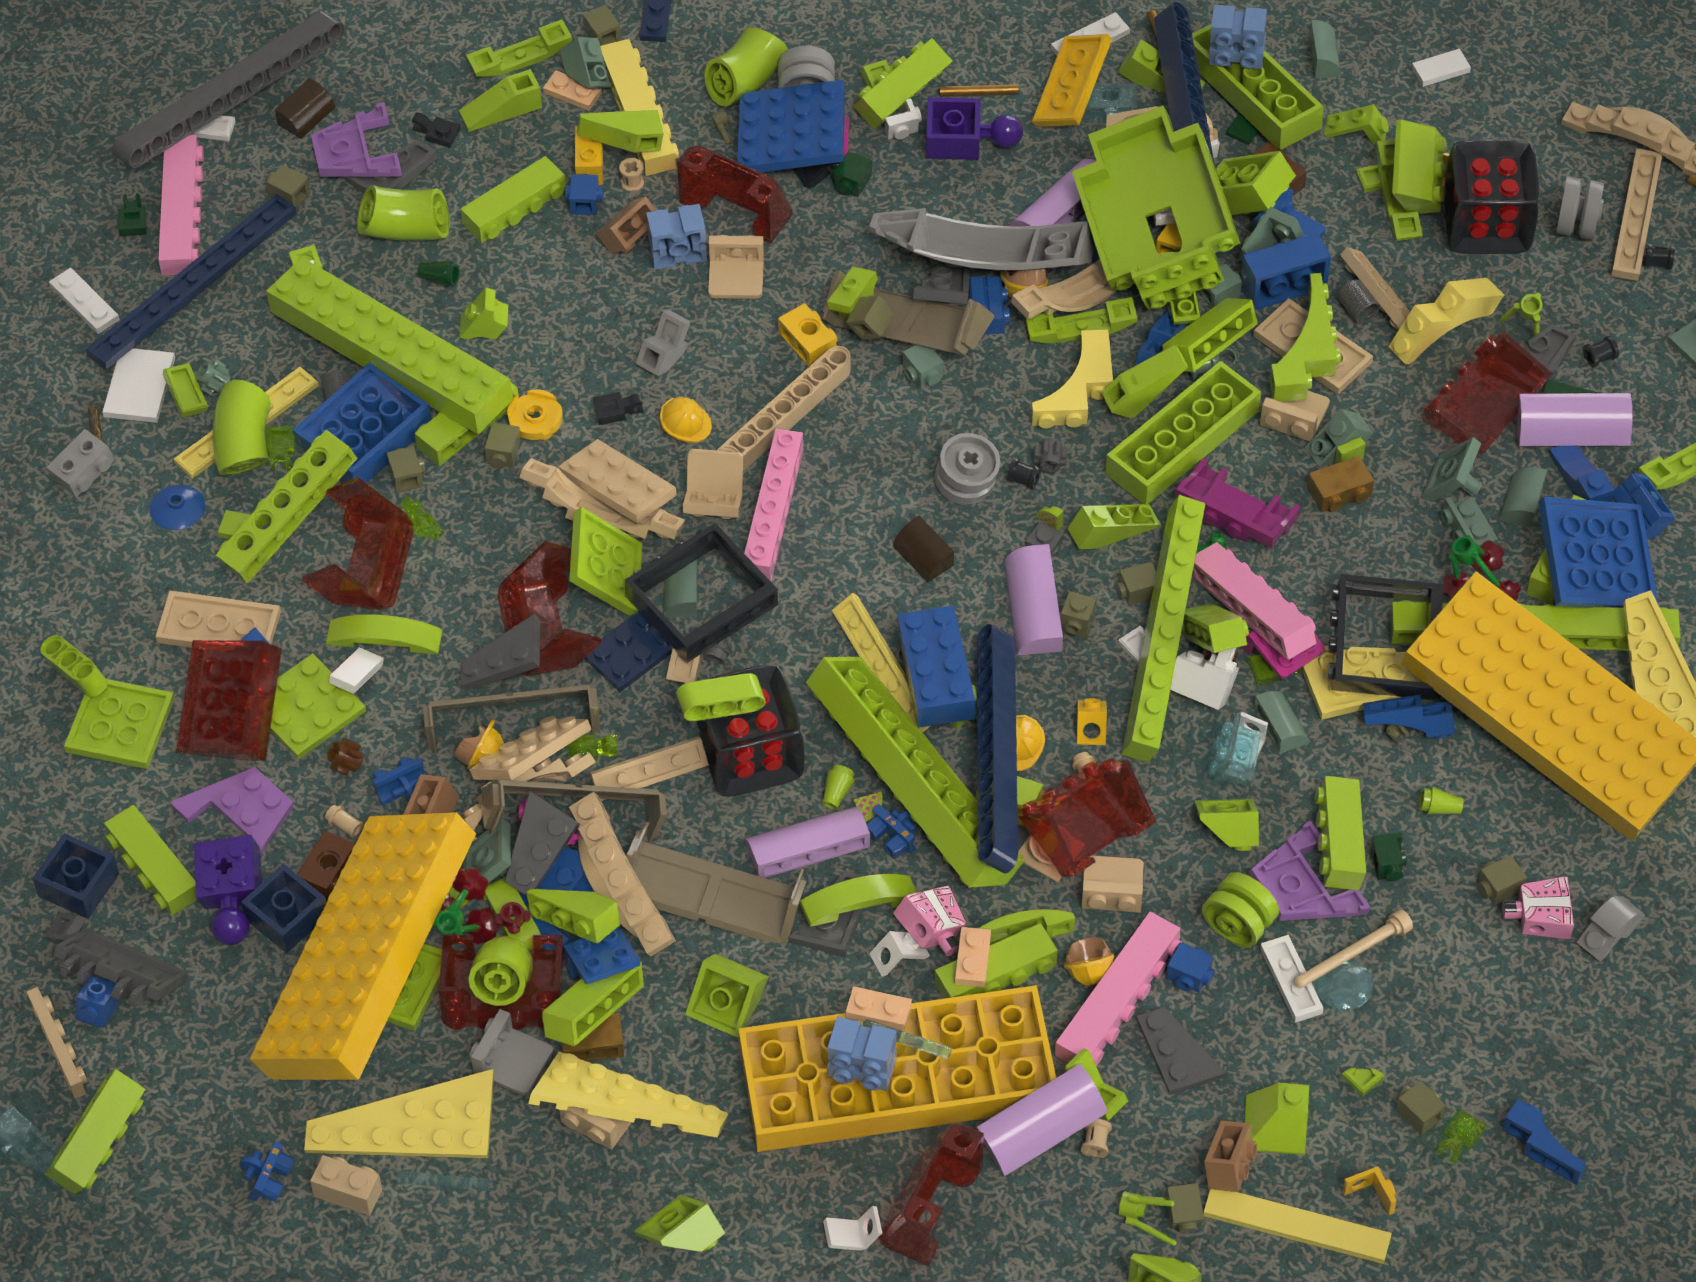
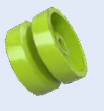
M1231 872L1218 885L1217 891L1212 893L1204 902L1202 913L1206 922L1216 933L1239 947L1251 948L1264 934V929L1268 928L1277 918L1279 907L1270 891L1260 882L1248 875Z

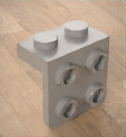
M499 1009L495 1018L488 1020L481 1041H477L471 1049L470 1058L472 1060L473 1073L476 1074L494 1069L495 1084L526 1096L531 1092L551 1058L553 1047L546 1042L513 1029L511 1014Z

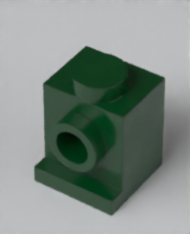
M1401 832L1372 836L1370 851L1378 880L1397 881L1403 877L1402 868L1406 866L1407 860L1405 850L1401 849L1403 838Z

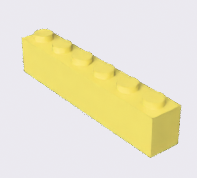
M629 39L600 46L610 88L620 112L658 110L664 132L661 150L656 152H637V156L643 164L645 176L675 169V159L679 158L676 143L671 144V132L668 124H663L662 122L664 119L660 104L656 105L654 102L656 101L653 86H648L647 71L645 67H640L639 65L641 59L638 49H633Z

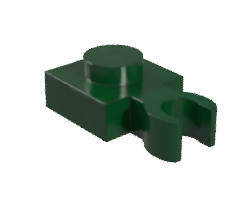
M136 193L137 198L133 202L128 201L126 194L123 195L125 209H118L120 236L147 234L145 207H141L139 193Z

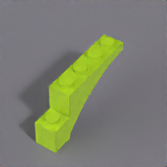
M1321 273L1310 274L1308 287L1310 307L1300 336L1293 347L1277 364H1271L1270 386L1274 400L1280 402L1306 400L1307 390L1312 389V377L1335 376L1336 365L1341 363L1340 349L1335 348L1334 345L1337 341L1336 327L1330 324V321L1333 319L1332 306L1327 305L1326 302L1329 297L1327 283L1323 284Z

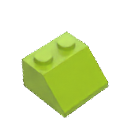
M714 954L702 962L685 1015L739 1038V1028H745L762 998L769 976Z

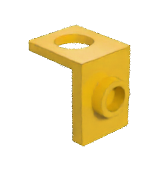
M1095 698L1078 700L1077 744L1106 745V701ZM1088 723L1097 724L1100 727L1099 735L1095 738L1085 736L1083 732L1085 725Z
M1378 1166L1345 1179L1343 1186L1344 1195L1373 1185L1388 1215L1395 1212L1397 1200L1395 1198L1394 1186L1389 1179L1385 1180ZM1365 1179V1180H1364L1363 1182H1361L1360 1184L1355 1185V1186H1352L1354 1183H1356V1182H1358V1181H1360V1180Z

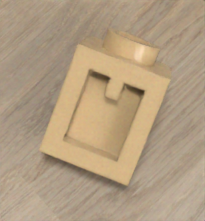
M673 648L666 679L683 684L696 681L700 662L704 659L703 653L686 663Z

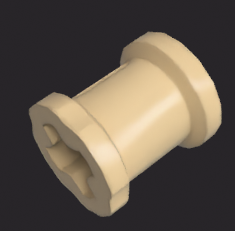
M636 158L623 160L619 167L622 175V188L627 191L641 189L644 185L643 177L641 176L643 172L642 162Z
M1097 1119L1084 1127L1087 1132L1085 1142L1081 1146V1152L1086 1156L1104 1158L1108 1155L1109 1149L1106 1143L1107 1136L1112 1130V1125L1106 1120Z

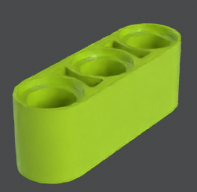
M53 635L42 643L40 651L54 670L85 695L95 697L106 689L107 679L93 661L61 636Z
M752 673L689 682L681 685L676 691L684 718L688 721L751 713L761 709L766 703L758 677Z
M506 877L490 883L485 889L486 895L484 900L489 901L494 918L497 914H500L502 907L509 902H516L524 910L528 911L517 889L505 882ZM532 916L530 921L525 922L520 927V932L517 934L509 933L508 928L502 925L504 936L520 940L529 951L544 944Z

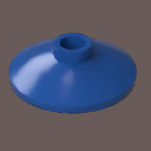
M188 485L168 486L160 490L150 503V515L153 521L160 527L169 530H181L194 525L200 520L205 511V500L202 494L197 489ZM174 501H180V502L177 503V504H173V503H172V502H174Z

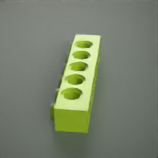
M327 430L321 436L316 437L311 447L302 457H299L294 462L292 469L285 477L279 479L270 494L257 504L256 510L249 518L242 521L234 535L221 545L219 552L216 554L220 562L246 583L254 578L358 459L352 449ZM325 461L323 465L318 466L320 462ZM308 481L306 485L299 487L303 482ZM289 502L286 507L281 508L283 504ZM271 523L268 528L263 529L266 524ZM252 544L249 549L244 550L246 546Z

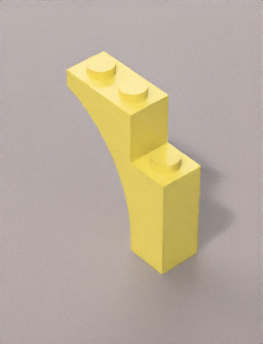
M1488 278L1447 282L1435 303L1414 305L1388 347L1405 364H1410L1448 331L1472 319L1491 315L1504 294Z
M1108 330L1081 331V357L1075 372L1059 390L1050 396L1032 402V426L1051 428L1054 425L1078 427L1081 424H1087V398L1095 400L1105 399L1101 392L1113 381Z

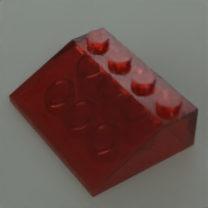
M193 640L176 753L245 761H266L282 648L263 641Z

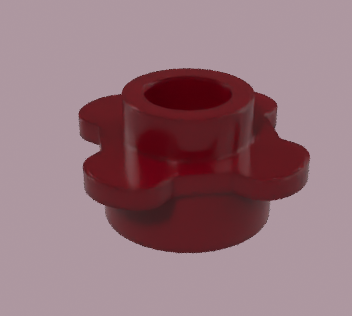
M516 902L505 904L500 914L495 916L496 924L505 926L511 934L519 933L520 927L531 919L530 912L524 910Z

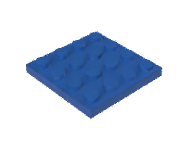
M844 80L752 91L743 94L740 97L737 155L739 175L844 162Z
M1543 497L1538 501L1555 606L1623 608V603L1626 599L1650 590L1658 604L1641 504Z

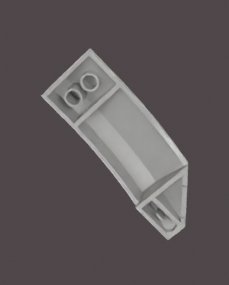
M926 208L874 213L869 225L870 231L914 253L970 268L1029 270L1071 265L1081 266L1090 263L1094 253L1088 221L1043 226H998L937 216L927 213Z

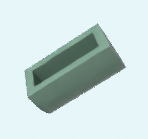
M1311 20L1309 42L1315 78L1341 77L1340 61L1333 27L1324 21Z
M1526 467L1517 470L1512 475L1499 520L1532 527L1539 504L1538 501L1541 498L1545 484L1546 469Z
M697 560L664 580L663 614L665 617H697Z
M1269 691L1256 695L1254 711L1260 720L1268 723L1267 734L1279 754L1310 743V739L1283 693Z

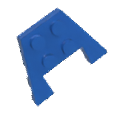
M565 847L538 889L580 891L588 878L584 872L579 851ZM517 890L529 911L527 896ZM532 916L542 936L543 945L552 960L559 962L565 956L563 945L575 941L560 928Z

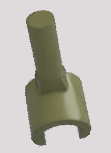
M720 110L713 114L712 126L719 130L725 144L729 145L732 144V141L725 128V125L729 124V117L724 110Z
M1387 724L1386 732L1396 744L1399 743L1396 739L1398 735L1405 733L1407 737L1409 736V732L1404 726Z

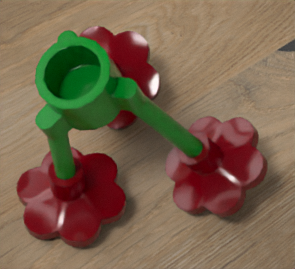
M1470 535L1460 537L1452 544L1453 553L1449 555L1453 574L1443 578L1444 595L1449 596L1451 600L1471 578L1465 572H1459L1458 562L1480 570L1501 591L1515 601L1518 599V593L1521 590L1519 583H1513L1512 580L1502 583L1492 574L1493 570H1498L1503 565L1504 549L1501 546L1495 545L1490 540L1485 541L1482 546H1479Z
M473 867L468 870L459 869L453 882V888L460 892V894L455 899L450 897L448 892L433 923L434 926H437L445 934L455 932L457 935H462L464 932H467L471 935V939L475 944H481L495 938L496 932L500 929V925H497L495 922L493 911L489 908L482 909L481 911L478 909L472 910L469 913V921L466 922L465 926L462 925L464 916L459 907L463 900L483 899L486 895L485 889L489 885L487 878L481 876L478 869Z

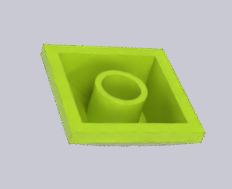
M1253 799L1194 800L1199 819L1229 847H1234V850L1248 851L1252 849V846H1259V812Z
M1277 1083L1246 1095L1245 1123L1251 1124L1253 1141L1257 1142V1151L1305 1155L1309 1085Z
M681 1194L634 1230L638 1237L656 1244L699 1252L714 1247L718 1242L717 1239L725 1234L707 1203Z
M1135 1253L1130 1258L1128 1282H1201L1202 1273L1191 1263H1182L1175 1258Z

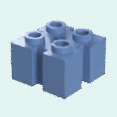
M1214 5L1209 65L1231 66V62H1239L1243 68L1262 69L1267 9L1246 7L1245 12L1235 11V6Z
M700 204L684 205L678 207V212L668 213V209L646 212L649 231L648 244L654 269L673 267L675 263L681 262L691 264L707 261L706 231Z
M837 1016L827 1047L829 1060L828 1077L833 1078L839 1083H852V1080L861 1081L863 1087L869 1090L880 1089L887 1091L896 1063L897 1048L895 1046L897 1030L876 1025L869 1028L861 1026L859 1021Z

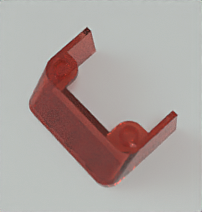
M359 477L327 489L326 495L345 508L343 516L344 527L356 538L347 573L333 564L303 576L302 581L336 605L384 610L392 607L396 602L414 533V525L411 518Z
M544 541L503 580L499 587L498 601L505 633L533 614L540 619V667L520 673L519 675L528 677L575 668L602 643L601 638L566 628L562 630L557 601L568 590L566 570L570 568L571 548Z

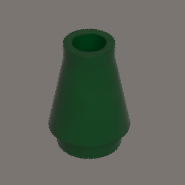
M452 261L421 262L418 266L419 278L445 287H449V285L455 286L458 283L460 269L458 264H454Z

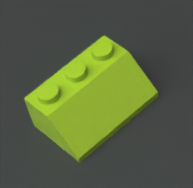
M1396 120L1392 194L1407 212L1418 211V214L1440 212L1441 202L1444 201L1445 196L1442 187V177H1445L1446 174L1443 162V153L1447 151L1446 139L1442 137L1435 127L1405 120Z

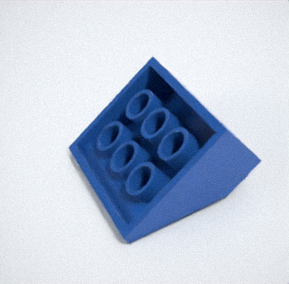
M368 363L292 431L307 449L311 447L313 440L321 436L325 430L347 444L358 459L339 481L356 493L388 464L387 452L406 448L415 440V432H417L418 428L431 421L430 407L421 398L371 363Z

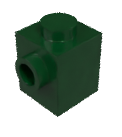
M848 151L844 157V162L837 163L833 169L834 188L843 195L851 194L859 197L872 177V160Z

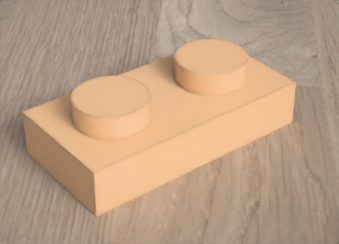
M555 70L543 87V93L590 111L602 94V88H586L567 74Z
M961 927L955 985L985 988L991 930Z
M853 986L846 1009V1018L905 1031L912 999Z

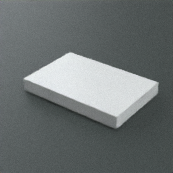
M132 348L121 357L115 366L103 409V416L157 423L167 390L163 369L173 367L175 354Z

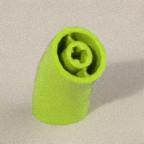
M752 27L745 28L737 42L728 51L717 58L711 59L706 65L704 72L705 85L712 100L718 105L726 107L740 102V97L743 94L758 91L778 69V60L788 50L786 44L767 31Z
M370 185L362 197L357 215L358 233L376 238L405 241L434 240L447 238L450 229L448 205L442 191L438 188L399 190Z
M231 380L224 384L217 399L214 412L213 449L218 474L222 476L255 469L269 461L265 440V427L271 409V401L260 387L244 380Z
M500 936L486 941L475 956L468 977L470 988L474 995L485 1003L494 1006L513 1003L523 995L525 986L530 981L533 973V958L528 948L518 939Z

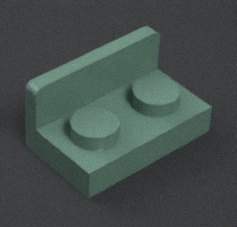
M1451 497L1444 499L1441 518L1446 526L1450 525L1452 528L1454 541L1460 537L1470 535L1479 546H1482L1488 540L1493 541L1495 545L1497 544L1498 538L1473 497L1454 503Z

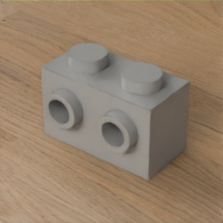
M84 429L46 468L55 482L77 497L81 492L87 491L91 487L92 482L101 473L106 472L115 459L105 443Z

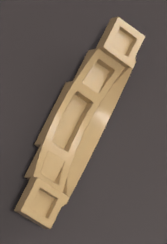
M1572 102L1562 118L1561 125L1584 134L1586 132H1602L1639 142L1671 160L1683 170L1684 174L1689 176L1691 174L1696 175V143L1689 141L1670 121L1653 112L1635 107L1606 108L1599 104L1595 110Z
M1099 259L1085 270L1059 283L1040 288L1033 284L1013 294L1011 303L1027 319H1030L1043 311L1050 315L1057 310L1065 312L1086 310L1105 301L1116 291H1113L1109 285L1101 260Z
M532 458L522 468L519 477L534 487L545 488L542 498L549 500L555 506L568 508L565 518L572 521L574 511L583 507L621 531H626L632 537L646 539L650 532L653 531L659 537L671 538L673 540L681 532L685 522L684 519L669 514L663 509H657L639 523H635L578 487L557 467L544 464Z
M579 753L564 762L567 767H565L560 758L554 762H551L548 758L534 767L536 771L531 768L512 781L539 782L556 780L567 782L596 762L590 753L583 757ZM482 794L476 798L479 803L463 813L465 816L463 820L473 831L483 817Z
M592 792L571 805L569 808L576 821L580 823L578 828L580 831L578 845L581 863L593 890L598 894L617 901L620 924L639 938L649 956H653L674 943L676 940L665 919L656 909L630 865L598 794Z

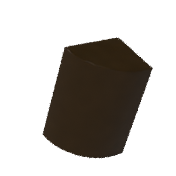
M309 77L275 109L277 124L302 139L336 106L329 93L318 82Z
M920 515L903 527L893 543L895 550L927 583L954 566V551Z

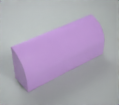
M1092 159L1081 160L1012 221L1010 226H1043L1071 223L1084 211L1072 171L1097 161Z
M1519 394L1516 428L1519 446H1630L1632 434L1631 394Z
M1049 544L1019 548L1011 552L1004 561L1017 655L1062 652L1063 634Z
M855 806L745 838L744 842L757 876L766 878L870 847V832L860 809Z
M1080 1063L977 1126V1129L991 1159L1003 1175L1006 1176L1102 1117L1108 1111L1097 1087Z

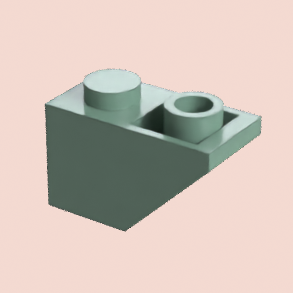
M577 37L560 49L565 73L586 88L610 87L598 38Z
M1341 409L1305 448L1317 465L1322 467L1335 461L1338 446L1358 437H1361L1366 442L1374 433L1360 414Z

